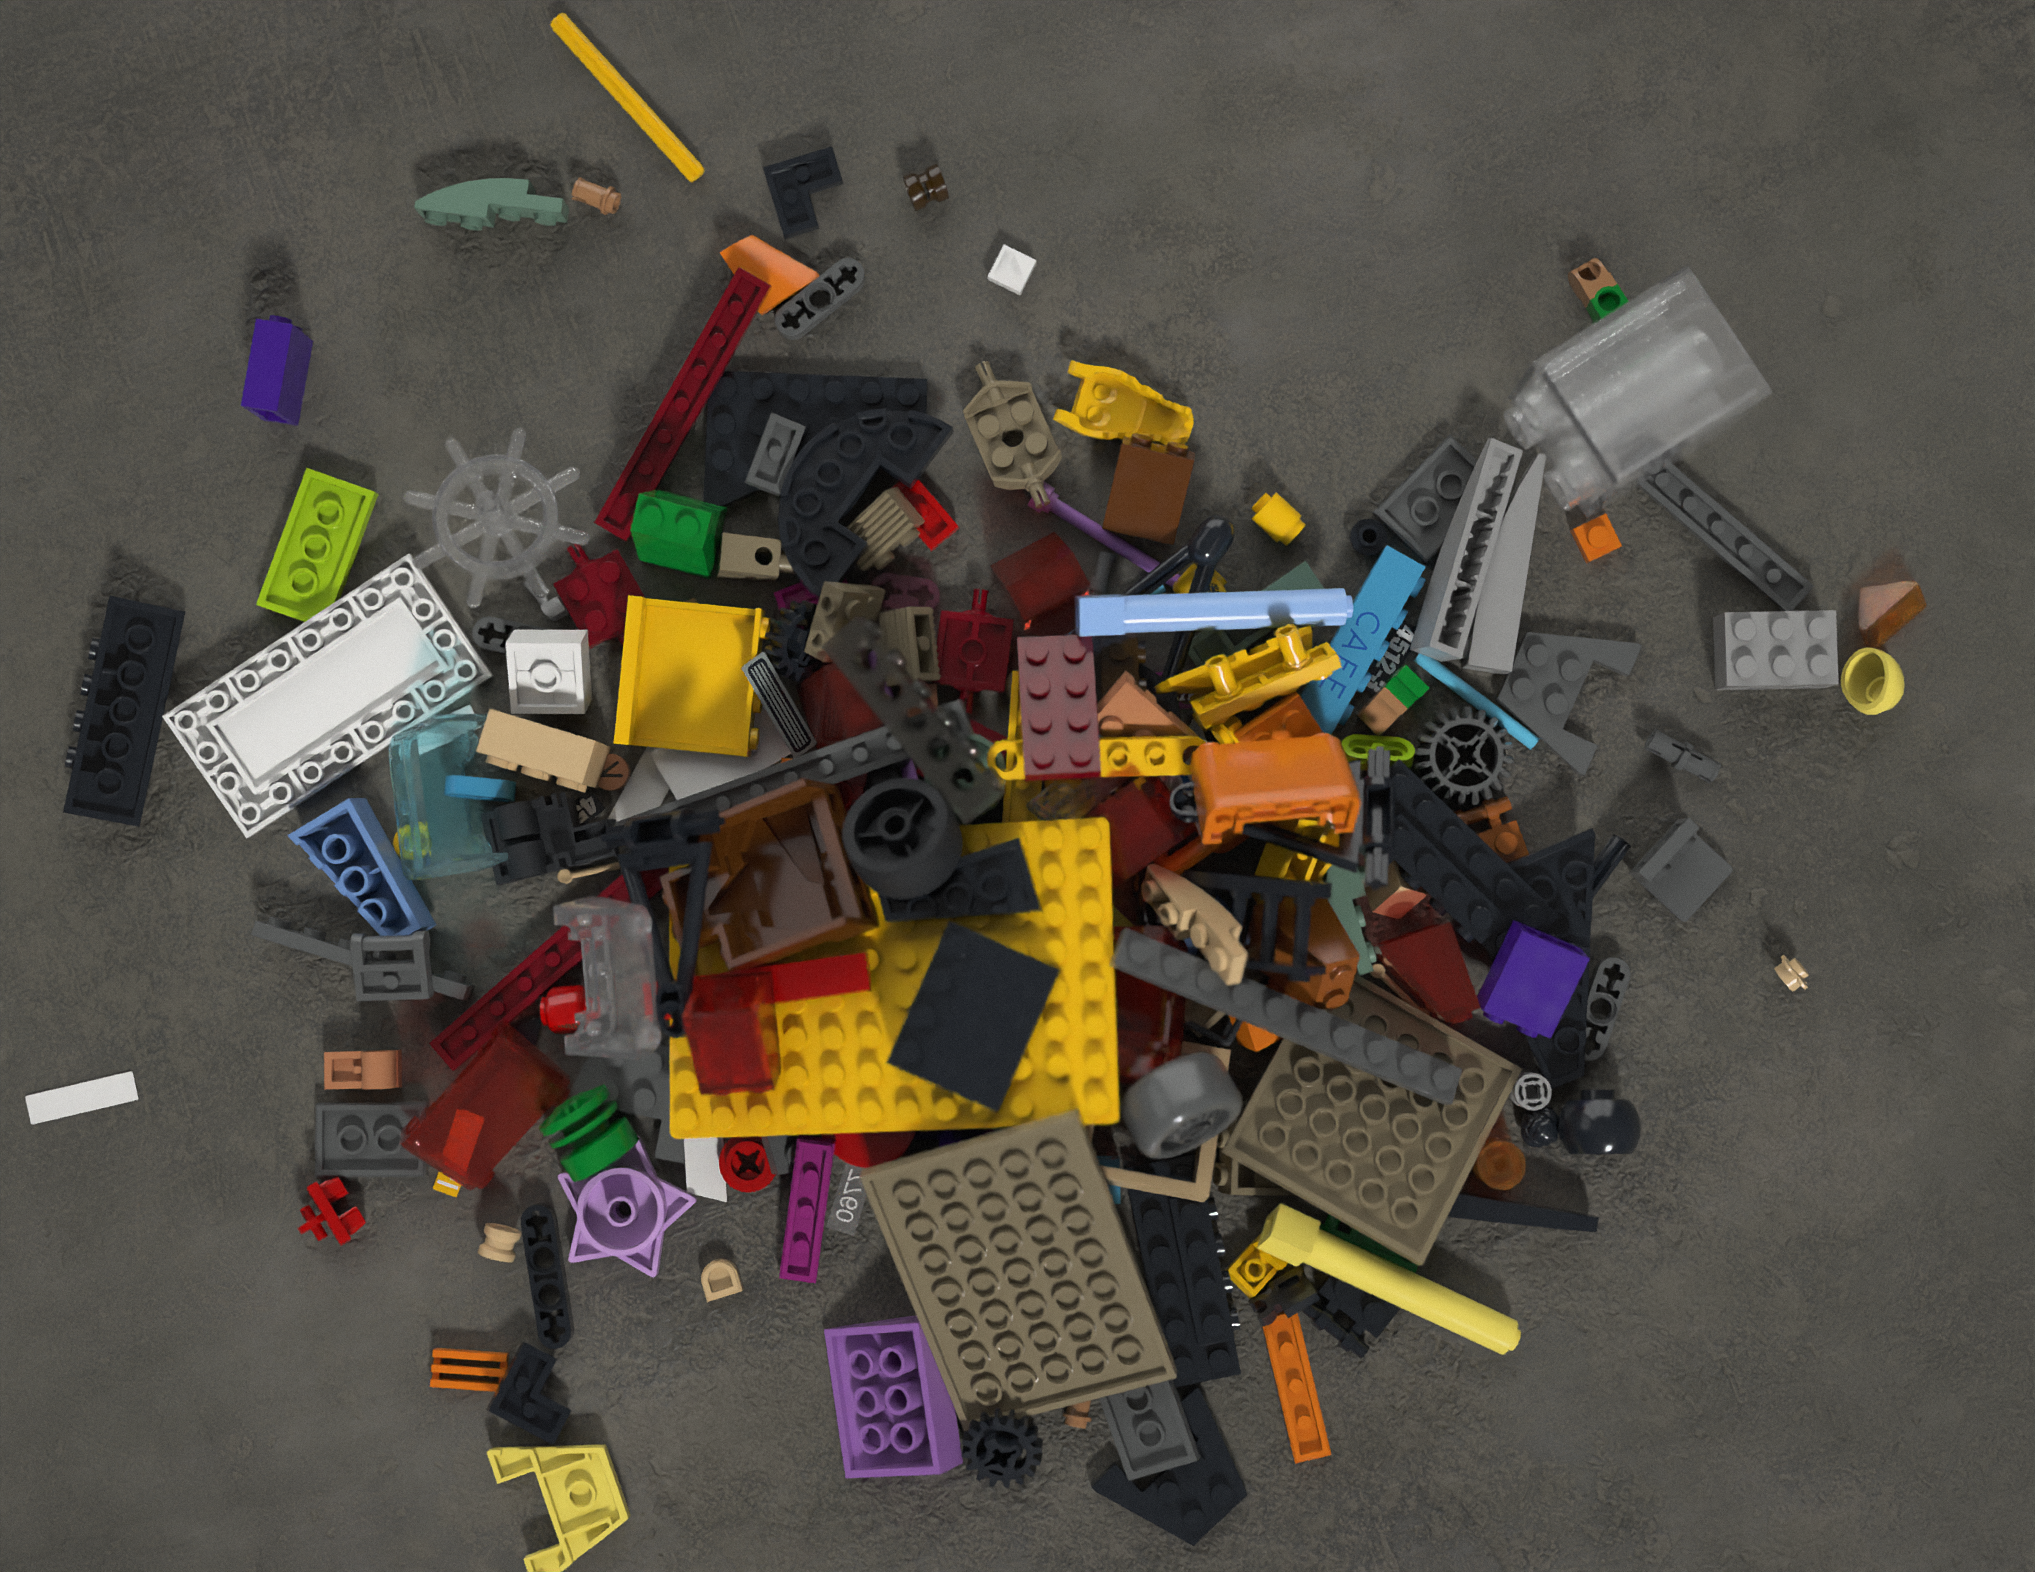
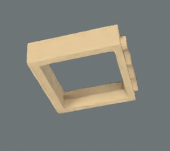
M1117 1029V1044L1181 1056L1194 1053H1209L1219 1058L1228 1071L1231 1050ZM1087 1124L1084 1126L1091 1142L1094 1124ZM1218 1135L1196 1148L1191 1182L1100 1166L1108 1185L1204 1202L1209 1197Z

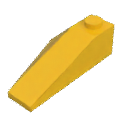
M1311 626L1298 629L1305 651L1312 649L1313 631ZM1276 637L1250 649L1249 653L1244 649L1227 657L1236 681L1284 661ZM1206 664L1171 677L1155 686L1157 694L1176 691L1178 694H1209L1215 691Z

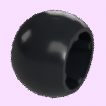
M1581 1090V1100H1569L1563 1106L1559 1116L1558 1131L1560 1140L1569 1154H1632L1640 1139L1641 1123L1639 1114L1630 1100L1615 1099V1090Z

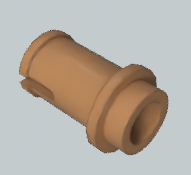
M583 178L577 179L572 190V200L599 208L604 215L608 213L615 214L621 202V194L616 192V188L610 186L607 189L588 182Z
M1091 1400L1067 1406V1411L1062 1412V1416L1065 1417L1064 1424L1077 1428H1086L1087 1422H1091L1092 1417L1088 1416Z

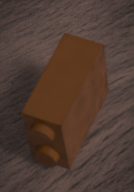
M1132 434L1131 438L1124 436L1102 529L1174 545L1195 453L1190 452L1189 447L1181 443L1168 442L1167 446L1153 443V438L1146 435Z

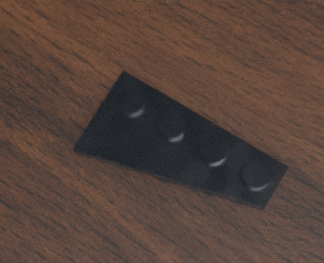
M1020 838L962 856L951 876L941 886L927 894H923V896L909 899H892L878 893L885 921L888 923L1043 912Z

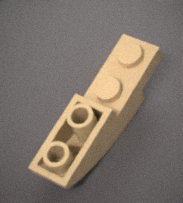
M1149 864L1145 880L1141 886L1142 896L1160 917L1162 924L1170 930L1176 940L1190 937L1194 946L1199 948L1209 961L1211 968L1219 974L1227 986L1240 983L1247 957V952L1238 942L1241 925L1219 902L1198 886L1168 869L1156 864Z

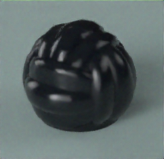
M1548 1107L1525 1112L1520 1123L1521 1136L1524 1142L1534 1148L1547 1147L1551 1143H1555L1559 1138V1117L1557 1113Z

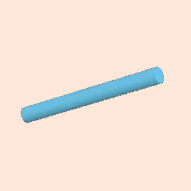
M1420 653L1413 660L1477 710H1485L1486 716L1489 719L1496 717L1499 720L1498 726L1502 729L1506 728L1510 735L1530 750L1540 739L1437 660Z

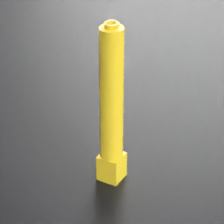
M1282 1203L1267 1215L1257 1246L1258 1249L1296 1267L1302 1262L1501 1355L1505 1354L1508 1350L1513 1351L1518 1345L1521 1331L1518 1329L1517 1320L1319 1229L1320 1221Z

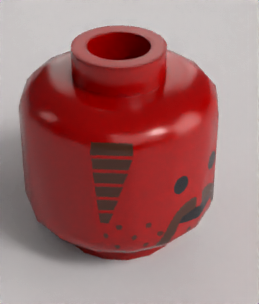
M583 985L553 987L540 1002L541 1021L554 1034L585 1032L590 1027L592 1019L597 1018L598 1015L597 1000L594 996H590L588 990Z

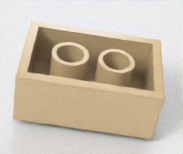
M489 709L476 752L487 755L486 763L516 771L518 765H521L520 773L548 782H551L554 775L558 777L556 784L585 793L587 786L599 788L598 783L611 747L595 740Z

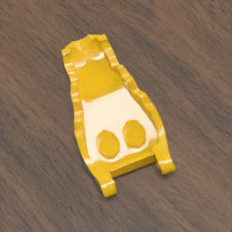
M1070 361L1067 373L1080 378V385L1071 413L1062 409H1056L1053 420L1081 435L1102 440H1123L1124 436L1131 438L1132 434H1142L1153 438V442L1166 446L1168 442L1181 444L1187 442L1194 424L1191 408L1165 400L1160 393L1147 385L1140 384L1135 377L1128 375L1122 370Z

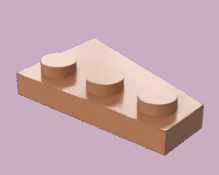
M1127 671L1097 704L1099 735L1104 737L1198 736L1173 712H1166L1156 703V697L1148 690H1141L1135 684V679ZM1192 745L1184 750L1182 755L1184 763L1199 746Z

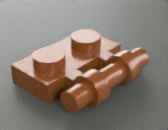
M1507 796L1496 800L1493 798L1483 800L1480 806L1466 811H1462V809L1453 811L1467 825L1486 819L1489 829L1477 835L1506 863L1529 855L1517 820L1502 824L1499 814L1512 810Z

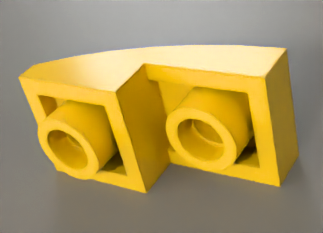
M1261 1234L1226 1269L1229 1271L1230 1279L1249 1299L1255 1297L1275 1273L1282 1270L1288 1264V1262L1257 1248Z

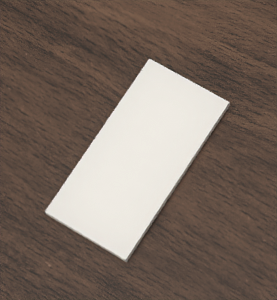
M408 553L162 717L244 836L250 838L494 675L413 556Z

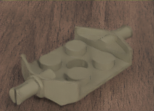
M988 361L982 362L987 375H985L979 363L975 366V370L983 386L964 408L963 414L994 486L1006 490L1026 489L1027 492H1030L1035 507L1037 509L1043 508L1038 494L1044 506L1050 504L1051 501L1045 492L1043 481L1054 472L1062 460V455L1035 398L1031 383L998 381ZM1009 432L1021 433L1024 437L1022 443L1016 447L1007 446L1003 440Z

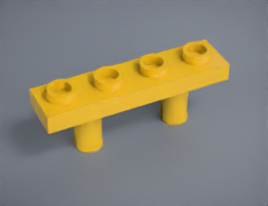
M1292 624L1283 626L1275 631V635L1284 661L1236 681L1227 657L1225 655L1214 656L1207 660L1205 664L1215 691L1190 701L1191 706L1203 727L1220 725L1226 722L1231 715L1243 710L1251 711L1263 705L1264 701L1277 695H1289L1295 692L1298 686L1309 681H1319L1328 678L1333 671L1342 668L1338 654L1328 642L1305 651L1297 627Z

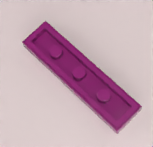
M807 1135L798 1136L779 1275L781 1279L816 1284L836 1143L835 1139Z

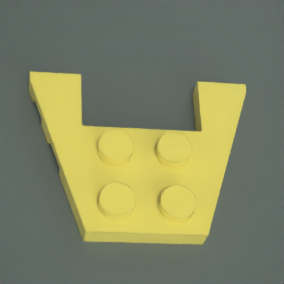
M606 1445L494 1447L487 1451L497 1484L532 1471L535 1472L557 1534L559 1544L525 1556L523 1560L528 1572H562L631 1516Z

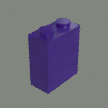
M270 315L269 320L256 319L241 406L264 421L298 426L313 340L302 332V328L294 326L291 319Z
M1513 921L1475 1000L1483 1010L1482 1015L1498 1024H1503L1506 1020L1516 1024V1029L1527 1036L1536 1038L1540 1034L1551 1039L1590 958L1580 947Z

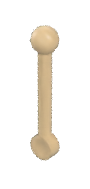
M619 862L576 871L563 869L558 872L557 878L561 883L568 884L573 878L618 870L620 866Z
M1381 963L1372 965L1374 971L1371 972V975L1374 978H1381L1404 1002L1430 1016L1427 1009L1420 1008L1385 973L1384 965Z

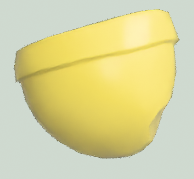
M1868 647L1859 649L1850 656L1844 665L1841 674L1842 692L1856 710L1866 715H1877L1888 711L1900 701L1904 694L1905 683L1900 665L1891 655L1883 650Z

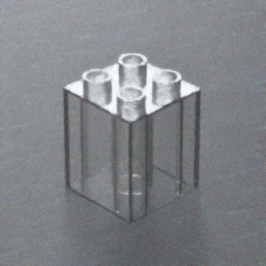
M1687 265L1532 362L1507 397L1513 407L1504 412V418L1510 432L1523 448L1529 449L1538 443L1543 453L1547 454L1546 457L1553 466V469L1546 472L1544 478L1548 489L1558 504L1567 511L1578 505L1588 519L1637 488L1643 482L1734 427L1773 392Z

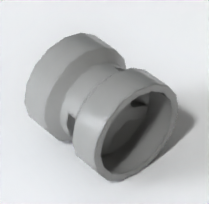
M1523 1071L1520 1073L1509 1097L1514 1104L1527 1110L1536 1111L1548 1104L1552 1089L1545 1077L1537 1073Z

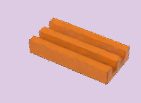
M434 1348L432 1353L434 1361L431 1365V1372L433 1373L432 1379H430V1387L496 1392L508 1369L509 1353ZM443 1358L500 1362V1368L442 1364ZM441 1373L499 1377V1382L441 1378Z

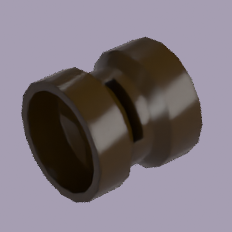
M938 164L926 167L924 173L918 175L910 173L903 176L915 211L925 208L928 202L934 200L941 202L949 199L948 190ZM922 183H924V186H925V188H926V191H927L926 194H925L924 188H923V186H922Z

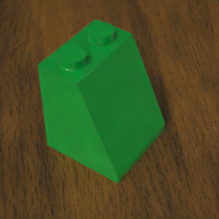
M658 489L639 493L630 530L639 560L711 579L727 508Z

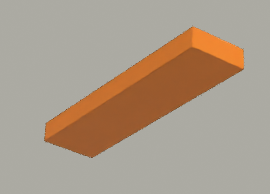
M1281 1311L1273 1323L1262 1326L1293 1459L1296 1464L1330 1456L1331 1450L1298 1313L1287 1318L1285 1312Z

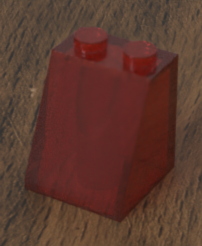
M1055 532L990 565L1024 630L1075 604L1074 596L1089 595L1090 583L1072 550Z
M860 654L824 666L796 686L811 733L817 742V750L886 726L866 664Z
M1160 776L1139 777L1082 818H1105L1110 824L1112 890L1197 830L1193 823L1183 822L1173 815L1169 805L1172 793Z
M1437 922L1373 945L1376 958L1434 1018L1445 1020L1446 1023L1456 1024L1473 1018L1471 1011L1481 1008L1451 922Z
M772 972L698 977L682 1020L700 1095L715 1094L717 1096H726L731 1093H764L768 1090H775L782 1067Z

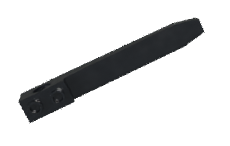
M1462 1191L1459 1192L1447 1216L1450 1218L1585 1232H1597L1599 1217L1595 1215Z

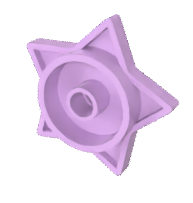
M640 1137L638 1142L628 1152L587 1178L573 1182L567 1172L560 1173L558 1180L577 1214V1222L568 1261L575 1263L616 1256L648 1276L655 1277L659 1272L665 1229L696 1203L697 1197L657 1176ZM625 1201L630 1205L631 1214L623 1215L620 1213L619 1205L621 1202Z

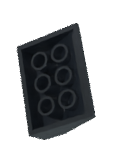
M949 921L886 1063L999 1112L1060 970Z

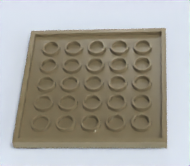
M1355 974L1347 1004L1336 1009H1324L1323 1011L1461 1068L1462 1073L1453 1103L1443 1105L1283 1038L1221 1152L1420 1266L1423 1265L1522 1068Z

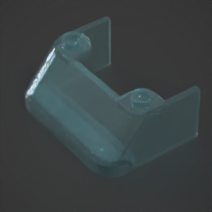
M435 714L394 735L390 741L388 754L403 874L408 880H423L482 871L508 860V853H492L490 843L482 834H472L468 799L444 795L445 777L449 775L465 776L464 765L469 763L474 755L477 754L476 750L479 741L474 733V729L485 724L488 714Z

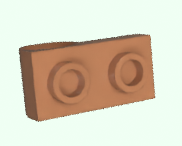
M402 1050L324 1052V1089H390L402 1087Z

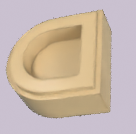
M715 1259L702 1272L701 1283L707 1302L744 1290L738 1268L728 1259Z

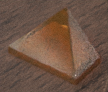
M1910 580L1860 588L1859 631L1866 647L1879 649L1927 607L1918 582Z

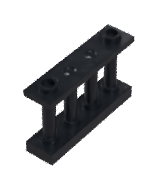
M1184 870L1183 878L1204 890L1215 900L1216 895H1220V889L1229 890L1228 897H1232L1231 915L1241 925L1238 942L1243 949L1247 898H1251V892L1260 893V900L1264 901L1260 959L1246 957L1244 968L1287 973V980L1295 982H1310V976L1326 975V967L1307 965L1311 905H1315L1316 898H1331L1332 883L1211 870ZM1283 896H1292V904H1296L1292 963L1275 961L1279 902H1283ZM1198 947L1197 951L1184 952L1209 963Z

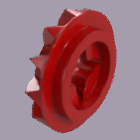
M761 1136L733 1137L724 1145L720 1153V1173L725 1182L735 1190L741 1192L759 1191L765 1188L776 1175L771 1173ZM759 1150L760 1153L757 1155L758 1158L755 1163L762 1173L750 1168L739 1175L738 1172L741 1169L743 1160L737 1151L749 1156Z

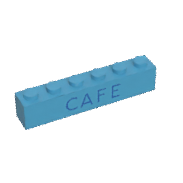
M1387 545L1381 551L1353 601L1352 617L1347 618L1345 625L1339 626L1329 644L1338 654L1342 668L1333 671L1326 679L1309 681L1300 695L1323 733L1332 735L1338 723L1343 726L1345 725L1354 709V706L1349 704L1356 691L1361 694L1363 693L1372 677V674L1367 672L1372 661L1375 659L1380 662L1390 645V642L1385 640L1391 628L1398 630L1408 613L1403 606L1409 595L1416 598L1426 579L1421 577L1425 566Z

